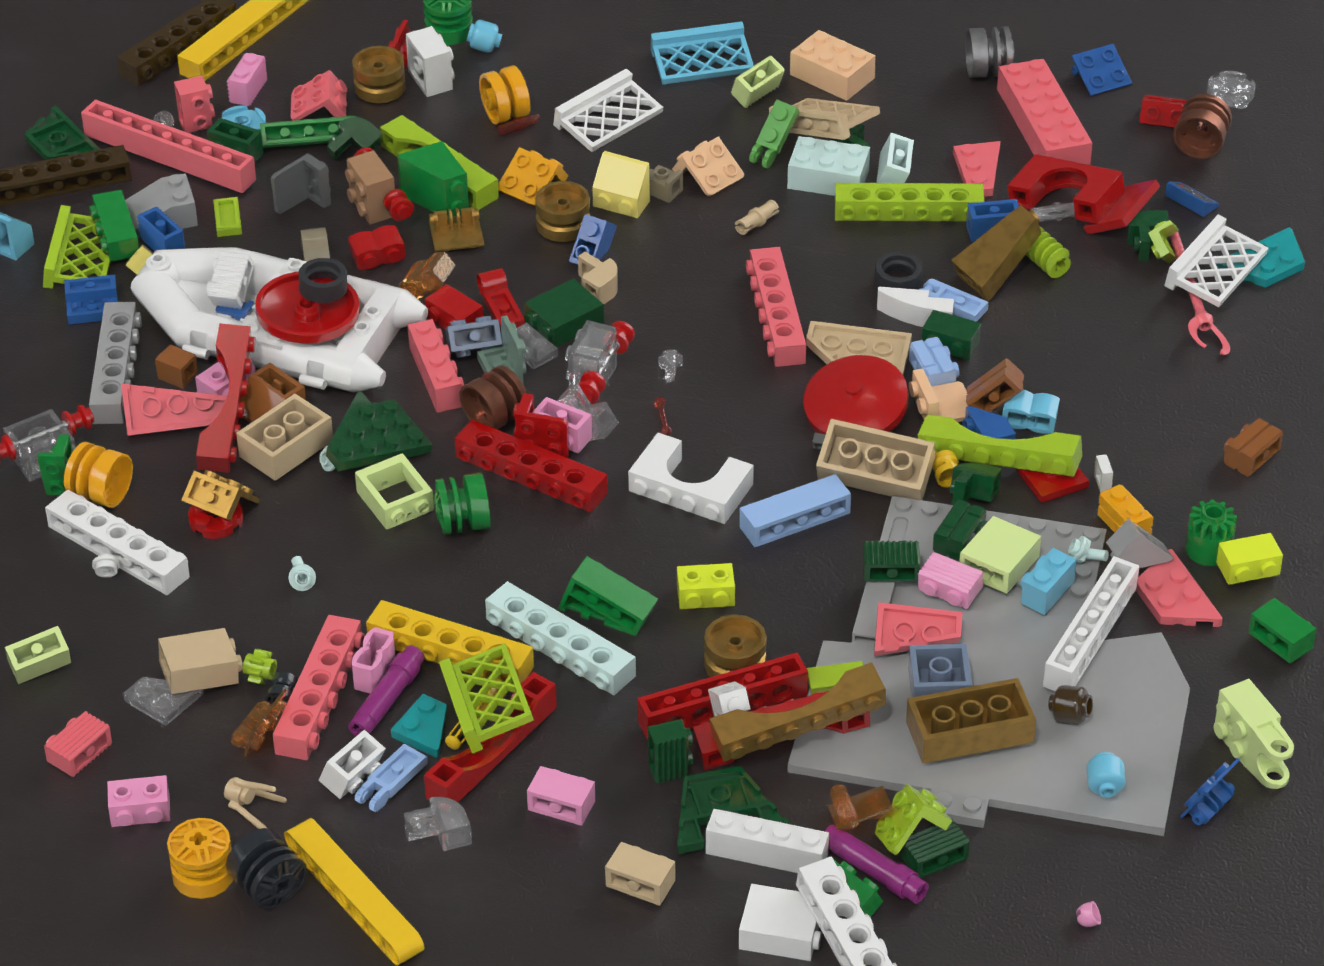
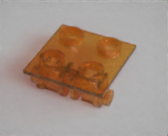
M285 688L272 705L267 701L258 702L250 714L246 716V719L232 733V744L246 749L243 755L244 758L247 757L252 749L257 751L265 740L263 735L267 730L273 732L280 720L278 716L287 704L283 700L288 689Z
M841 784L833 786L830 790L833 804L828 805L837 830L854 828L864 820L881 818L888 811L893 810L883 785L852 797L849 796L846 787Z

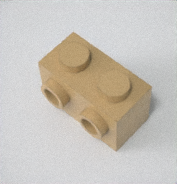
M621 842L605 866L606 887L660 906L675 882V861L665 856L648 852L640 847Z

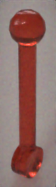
M658 397L655 399V406L659 408L663 425L661 432L669 436L672 430L667 424L664 411L665 399Z

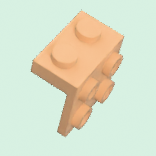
M719 137L709 142L707 140L703 141L691 152L685 151L677 157L678 162L672 168L675 172L678 170L683 171V173L689 171L703 192L709 197L744 177V172Z
M923 369L913 370L912 381L909 382V391L924 420L927 414L950 417L957 422L965 419L966 407L969 406L966 403V395L968 394L962 382L957 381L931 386Z

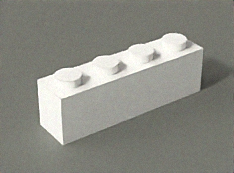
M713 809L706 828V854L795 873H798L800 867L828 858L829 832Z

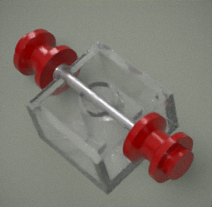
M587 320L582 330L579 329L577 331L575 341L572 346H568L565 359L568 361L566 380H569V392L575 393V396L582 403L594 404L598 401L617 367V354L625 353L629 343L635 337V331L631 325L623 321H616L609 326Z
M81 404L77 406V412L73 414L63 411L61 412L62 421L50 409L4 427V435L1 437L0 465L1 459L8 457L10 460L15 461L29 482L41 478L37 460L38 453H51L52 446L56 445L59 434L70 435L74 451L76 446L72 436L76 435V429L84 427L86 430L92 429V423L95 422L91 409L89 407L85 408Z

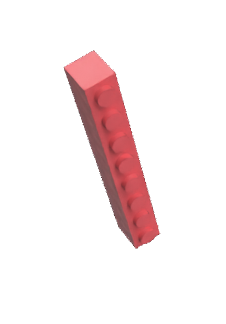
M94 100L81 112L84 134L112 146L124 145L126 151L240 193L246 191L256 181L254 157L98 100Z

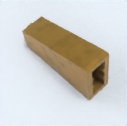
M1022 205L1018 206L951 260L957 275L987 302L991 300L1042 232L1038 224L1040 222L1039 217L1034 211H1027Z

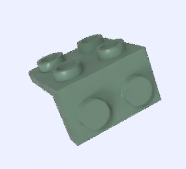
M507 315L502 316V346L478 351V361L484 373L499 365L508 367L518 376L523 384V374L526 373V364L523 359V354L526 353L525 343L522 338H518L515 323H511Z

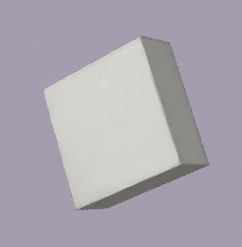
M1107 455L1096 456L1094 476L1100 493L1112 488L1113 471Z

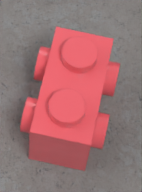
M202 76L174 82L178 117L184 132L191 133L210 128L212 126V118L215 117L213 104L209 100L213 98L210 84H206Z

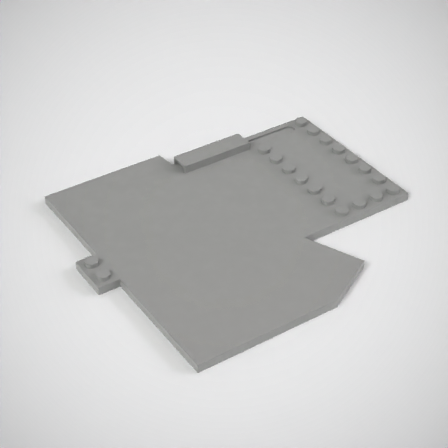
M892 496L880 541L898 542L899 540H911L914 542L917 540L919 542L921 570L927 559L934 552V533L953 505ZM993 511L986 512V521L995 516L1040 535V557L1042 555L1045 556L1052 548L1070 556L1071 554L1068 553L1069 546L1073 539H1078L1080 536H1085L1091 541L1090 548L1101 550L1104 548L1107 529ZM1086 558L1083 563L1076 562L1074 583L1046 615L1021 604L1022 587L1020 583L1023 576L1007 594L983 584L982 589L967 609H964L963 606L959 607V605L953 606L939 597L926 595L918 589V581L866 582L852 632V642L823 640L816 667L863 661V665L872 662L886 688V705L870 712L869 727L847 733H839L830 729L813 730L795 738L788 762V772L895 791L902 790L906 783L919 791L925 788L938 797L937 801L947 808L945 813L950 818H953L954 822L984 828L989 806L1164 836L1190 687L1162 632L1108 639L1103 641L1076 685L1084 687L1088 694L1092 695V715L1081 724L1062 723L1054 718L1053 711L1049 710L1048 701L1050 695L1054 694L1055 691L1043 687L1045 664L1096 585L1100 560ZM1038 559L1027 570V572H1031L1036 567ZM878 603L962 612L960 642L951 644H967L972 686L1019 678L1036 717L1034 743L922 764L906 724L907 698H911L908 672L909 651L874 657ZM810 688L807 696H811ZM1102 752H1110L1118 756L1125 766L1126 785L1122 791L1110 798H1104L1093 793L1089 789L1087 782L1086 766L1096 754Z

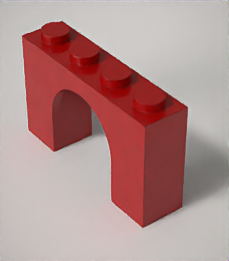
M1035 154L1008 184L1009 200L1017 199L1019 206L1022 205L1025 209L1032 210L1047 193L1060 188L1080 189L1079 193L1073 198L1075 219L1095 224L1100 222L1125 193L1123 172L1038 154Z

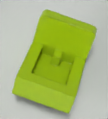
M1170 220L1158 223L1152 231L1148 232L1154 243L1151 246L1153 253L1158 259L1162 258L1168 264L1177 258L1167 237L1179 231L1177 226Z

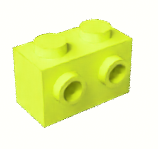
M1267 533L1220 542L1216 563L1226 582L1230 585L1280 575L1283 554L1272 534Z
M732 563L677 566L679 608L695 609L735 606V583Z

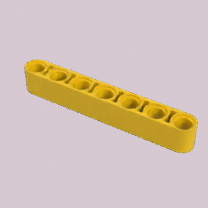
M309 818L284 832L288 847L306 864V868L395 965L398 966L424 951V943L419 933L314 819Z

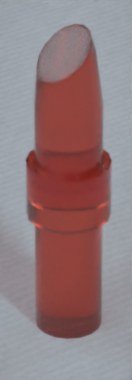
M535 114L513 119L511 122L497 126V131L502 135L514 130L524 129L526 126L538 122L540 116Z

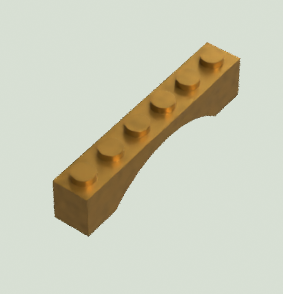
M871 662L845 671L838 683L828 693L801 708L778 713H754L736 709L710 718L711 735L724 762L730 759H738L747 753L759 749H767L773 744L785 740H793L807 732L821 730L827 725L839 721L850 720L854 716L867 711L878 710L886 705V688Z

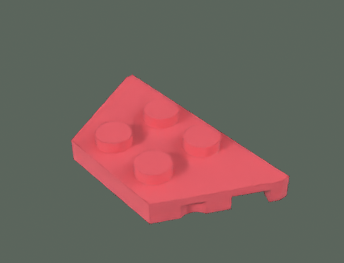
M1169 549V552L1174 558L1170 562L1152 565L1138 577L1136 592L1159 624L1196 626V621L1213 622V627L1222 626V616L1172 549Z

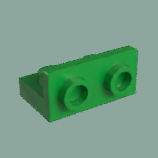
M59 434L56 445L52 446L51 453H38L37 460L46 495L60 496L66 491L64 474L67 462L73 452L70 435Z

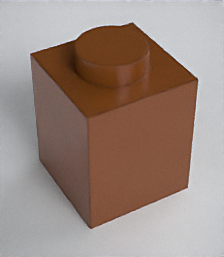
M169 345L155 359L158 379L182 389L198 375L196 354L173 345Z

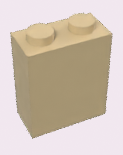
M225 628L158 638L159 662L171 694L239 683L238 672L243 670L241 656L236 655L234 639H229Z

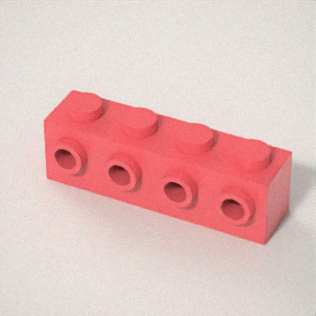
M433 319L408 324L409 348L436 412L461 408L459 392L461 387L464 386L462 377H457L458 372L455 361H450L451 356L448 345H443L444 340L441 329L436 328Z

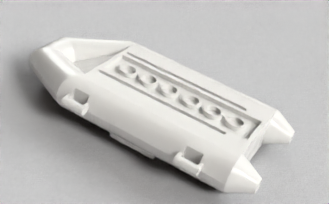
M237 247L156 250L146 260L144 267L131 282L133 295L179 348L196 354L198 358L206 360L209 356L217 358L216 340L219 323L251 326V336L256 337L254 353L250 352L249 358L252 359V364L255 365V368L261 369L265 365L272 363L290 377L298 378L300 384L322 390L329 386L355 393L382 386L386 379V372L377 365L378 361L400 328L407 327L408 324L426 321L428 316V308L408 290L347 275V283L355 289L359 297V317L348 332L335 339L320 343H294L279 339L268 333L259 324L256 317L255 304L249 315L245 319L241 318L240 321L235 320L232 316L216 313L215 309L217 306L212 304L206 294L207 283L212 281L213 278L212 267L214 259L218 258L219 251L250 254L254 267L244 298L245 303H248L250 300L256 302L257 294L266 283L281 275L298 272L307 261L295 258L285 260Z

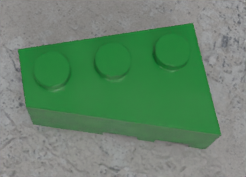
M586 556L571 577L558 610L565 612L567 609L580 612L581 617L589 620L590 617L605 621V626L636 636L651 615L658 598L629 582L623 576H619L604 567L601 563Z

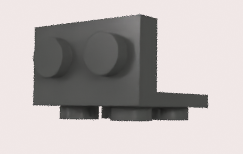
M307 153L274 173L271 177L275 212L282 214L307 198L323 208L331 205V188L329 186V170L327 165Z

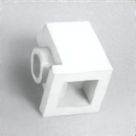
M734 681L708 689L714 717L736 709L750 710L746 687Z

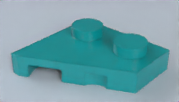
M422 694L393 726L391 737L438 758L440 756L441 739H443L444 723L447 717V704Z

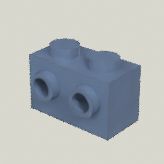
M491 316L476 318L475 323L466 324V320L450 322L451 326L445 328L450 354H455L456 358L471 356V351L474 350L482 351L502 345L499 320H491Z

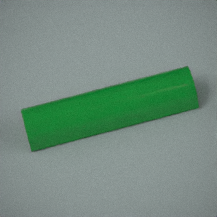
M356 116L260 123L263 149L327 144L335 134H341L338 127L339 122Z

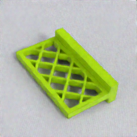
M61 205L44 267V288L53 289L54 283L65 284L64 280L88 278L87 276L94 273L97 276H107L110 266L107 252H102V249L95 245L100 243V238H102V236H97L94 225L96 220H92L91 216L70 213V206ZM74 223L85 224L86 227L78 229ZM93 232L96 237L88 239L85 234ZM79 238L82 243L74 245L71 240ZM90 248L93 252L85 255L81 250ZM75 254L78 258L70 261L66 256ZM99 257L103 262L95 265L91 260ZM85 263L89 268L81 271L76 266ZM69 269L74 273L71 276L61 274Z
M505 643L453 665L450 658L439 662L463 734L472 754L483 750L482 741L534 721ZM504 655L498 665L490 663L492 659ZM472 667L476 668L472 675L462 674V671ZM485 670L493 671L488 679L480 677ZM501 673L509 675L505 682L496 681ZM475 684L482 685L478 693L470 692ZM491 688L499 689L494 697L487 695ZM508 691L516 693L511 700L503 699ZM481 702L489 703L485 711L476 710ZM497 706L506 707L501 715L493 713ZM514 709L525 712L514 718L509 717ZM487 720L495 721L492 727L482 730Z

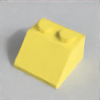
M604 151L593 184V206L638 218L650 202L649 163Z

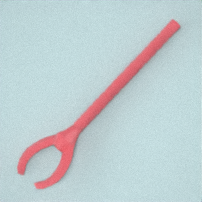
M1176 232L1169 237L1178 259L1185 250L1179 232ZM1186 278L1187 281L1196 283L1194 278ZM1188 291L1195 310V317L1188 324L1191 336L1205 349L1207 345L1199 339L1197 328L1201 331L1212 329L1222 343L1223 349L1220 350V354H1228L1230 352V345L1224 335L1213 324L1212 315L1205 311L1202 299Z

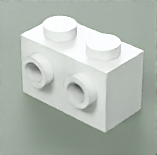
M363 730L327 761L319 781L339 799L348 792L353 794L362 785V779L370 776L382 765L379 761L386 748L368 732Z

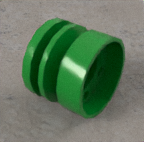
M423 0L425 28L432 26L437 34H441L446 45H454L466 41L471 23H473V16L471 14L472 0Z
M481 472L464 475L463 488L457 487L454 477H449V490H446L443 478L435 480L434 506L437 521L444 535H451V522H454L457 533H462L463 520H468L472 531L490 528L489 503L485 481Z

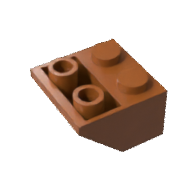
M272 363L265 365L248 378L247 396H242V402L245 403L243 418L252 423L293 394H297L306 400L305 386Z

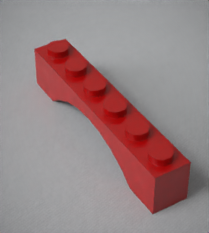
M219 323L216 354L217 360L224 368L228 377L229 392L220 414L200 433L196 453L198 470L229 473L231 463L236 462L237 447H234V443L237 440L236 433L241 430V425H238V419L244 416L245 403L242 402V396H247L248 380H245L246 374H251L252 359L249 358L250 352L254 353L256 337L251 336V326Z
M532 672L521 683L534 721L482 741L483 750L473 754L469 747L457 755L441 758L424 775L426 799L449 812L557 708L556 684ZM513 692V694H512L510 700H511V699L514 697V695L516 694L515 692ZM514 709L509 717L514 718L525 712Z
M829 691L817 692L811 696L787 700L784 703L769 707H760L750 712L778 713L794 710L816 701ZM870 711L856 715L847 721H839L827 725L823 729L847 733L869 727ZM710 721L693 727L694 741L704 771L733 763L735 759L723 761L711 735Z

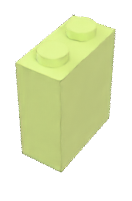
M993 516L960 552V562L983 571V584L1007 594L1040 557L1041 536Z

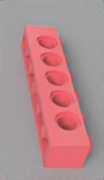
M780 247L750 250V260H746L747 275H752L750 276L751 291H756L754 292V301L756 308L760 307L758 309L760 324H764L763 338L769 341L767 342L768 357H773L775 367L806 364V342Z
M328 615L273 733L276 755L308 761L312 750L317 749L321 730L326 729L328 725L330 710L335 709L338 702V693L340 689L345 688L347 673L349 669H352V658L358 649L363 647L365 633L361 631L360 620Z

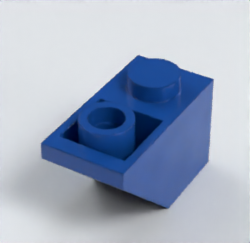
M585 214L569 261L578 264V256L583 252H587L601 260L610 249L617 225Z
M972 406L966 407L965 419L962 420V425L965 428L983 436L1015 440L1016 433L1006 417Z

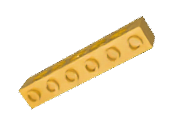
M384 600L380 601L366 621L367 633L374 627L391 631L394 635L395 650L402 653L407 646H415L423 652L427 661L439 664L440 661L450 658L453 665L505 643L520 683L528 677L534 667L532 646ZM504 655L492 659L490 663L498 665ZM472 667L464 672L473 674L476 668ZM485 670L480 677L488 679L493 671ZM501 673L496 681L505 682L509 675Z

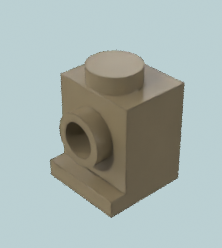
M660 165L654 170L649 168L650 195L670 203L683 191V171L678 170L675 172Z

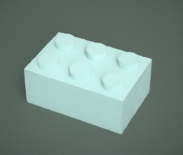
M799 136L788 164L787 189L835 196V183H865L869 172L870 147Z

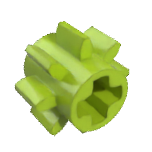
M255 649L254 654L248 653L243 662V673L249 675L248 682L265 684L266 679H273L277 670V660L271 659L272 652Z

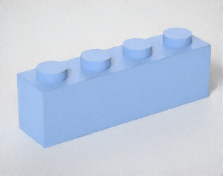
M834 474L740 507V529L752 545L758 547L850 514L851 493L837 475Z

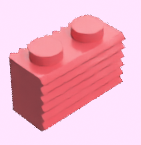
M84 711L77 718L70 719L60 733L48 738L44 745L47 762L68 775L75 777L76 773L83 770L84 766L87 767V764L91 763L92 759L95 760L96 756H99L100 753H103L104 749L111 746L110 727L108 724L100 721L99 718L96 719L95 716Z

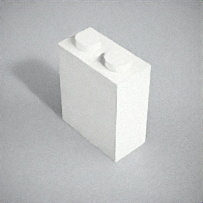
M751 884L739 928V949L811 961L813 950H819L822 932L818 931L819 925L799 891Z

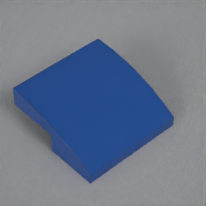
M115 275L64 280L68 325L102 321L105 302H118Z

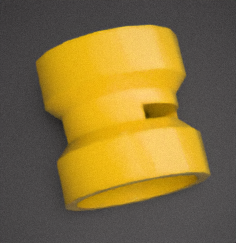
M950 450L937 452L932 466L937 483L941 487L946 488L951 486L953 468L959 463L956 454Z

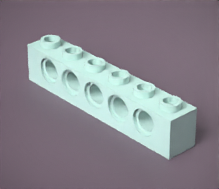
M508 581L485 599L486 619L491 624L499 626L509 632L514 638H519L532 646L534 650L544 653L556 663L562 664L574 671L576 675L591 681L598 688L615 695L636 677L635 656Z

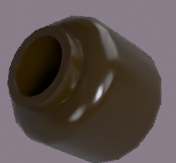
M1061 685L1054 694L1050 695L1048 707L1050 711H1053L1054 718L1058 722L1081 724L1092 715L1093 697L1088 694L1084 687Z

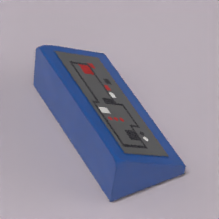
M1169 181L1166 184L1165 196L1202 217H1205L1219 207L1218 202L1182 182Z

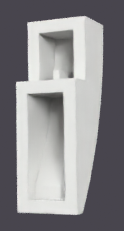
M878 287L877 310L903 322L923 327L933 310L953 315L954 299L929 297V290Z

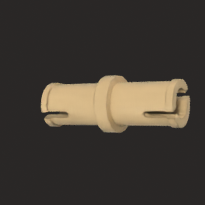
M769 200L759 208L751 209L748 215L735 222V225H738L735 226L737 232L745 235L753 228L764 225L767 219L779 213V210H776L779 208L778 204L773 200Z

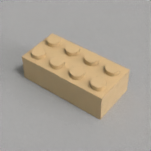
M831 419L816 464L817 477L822 479L836 474L845 486L891 497L897 496L923 500L935 460V443Z

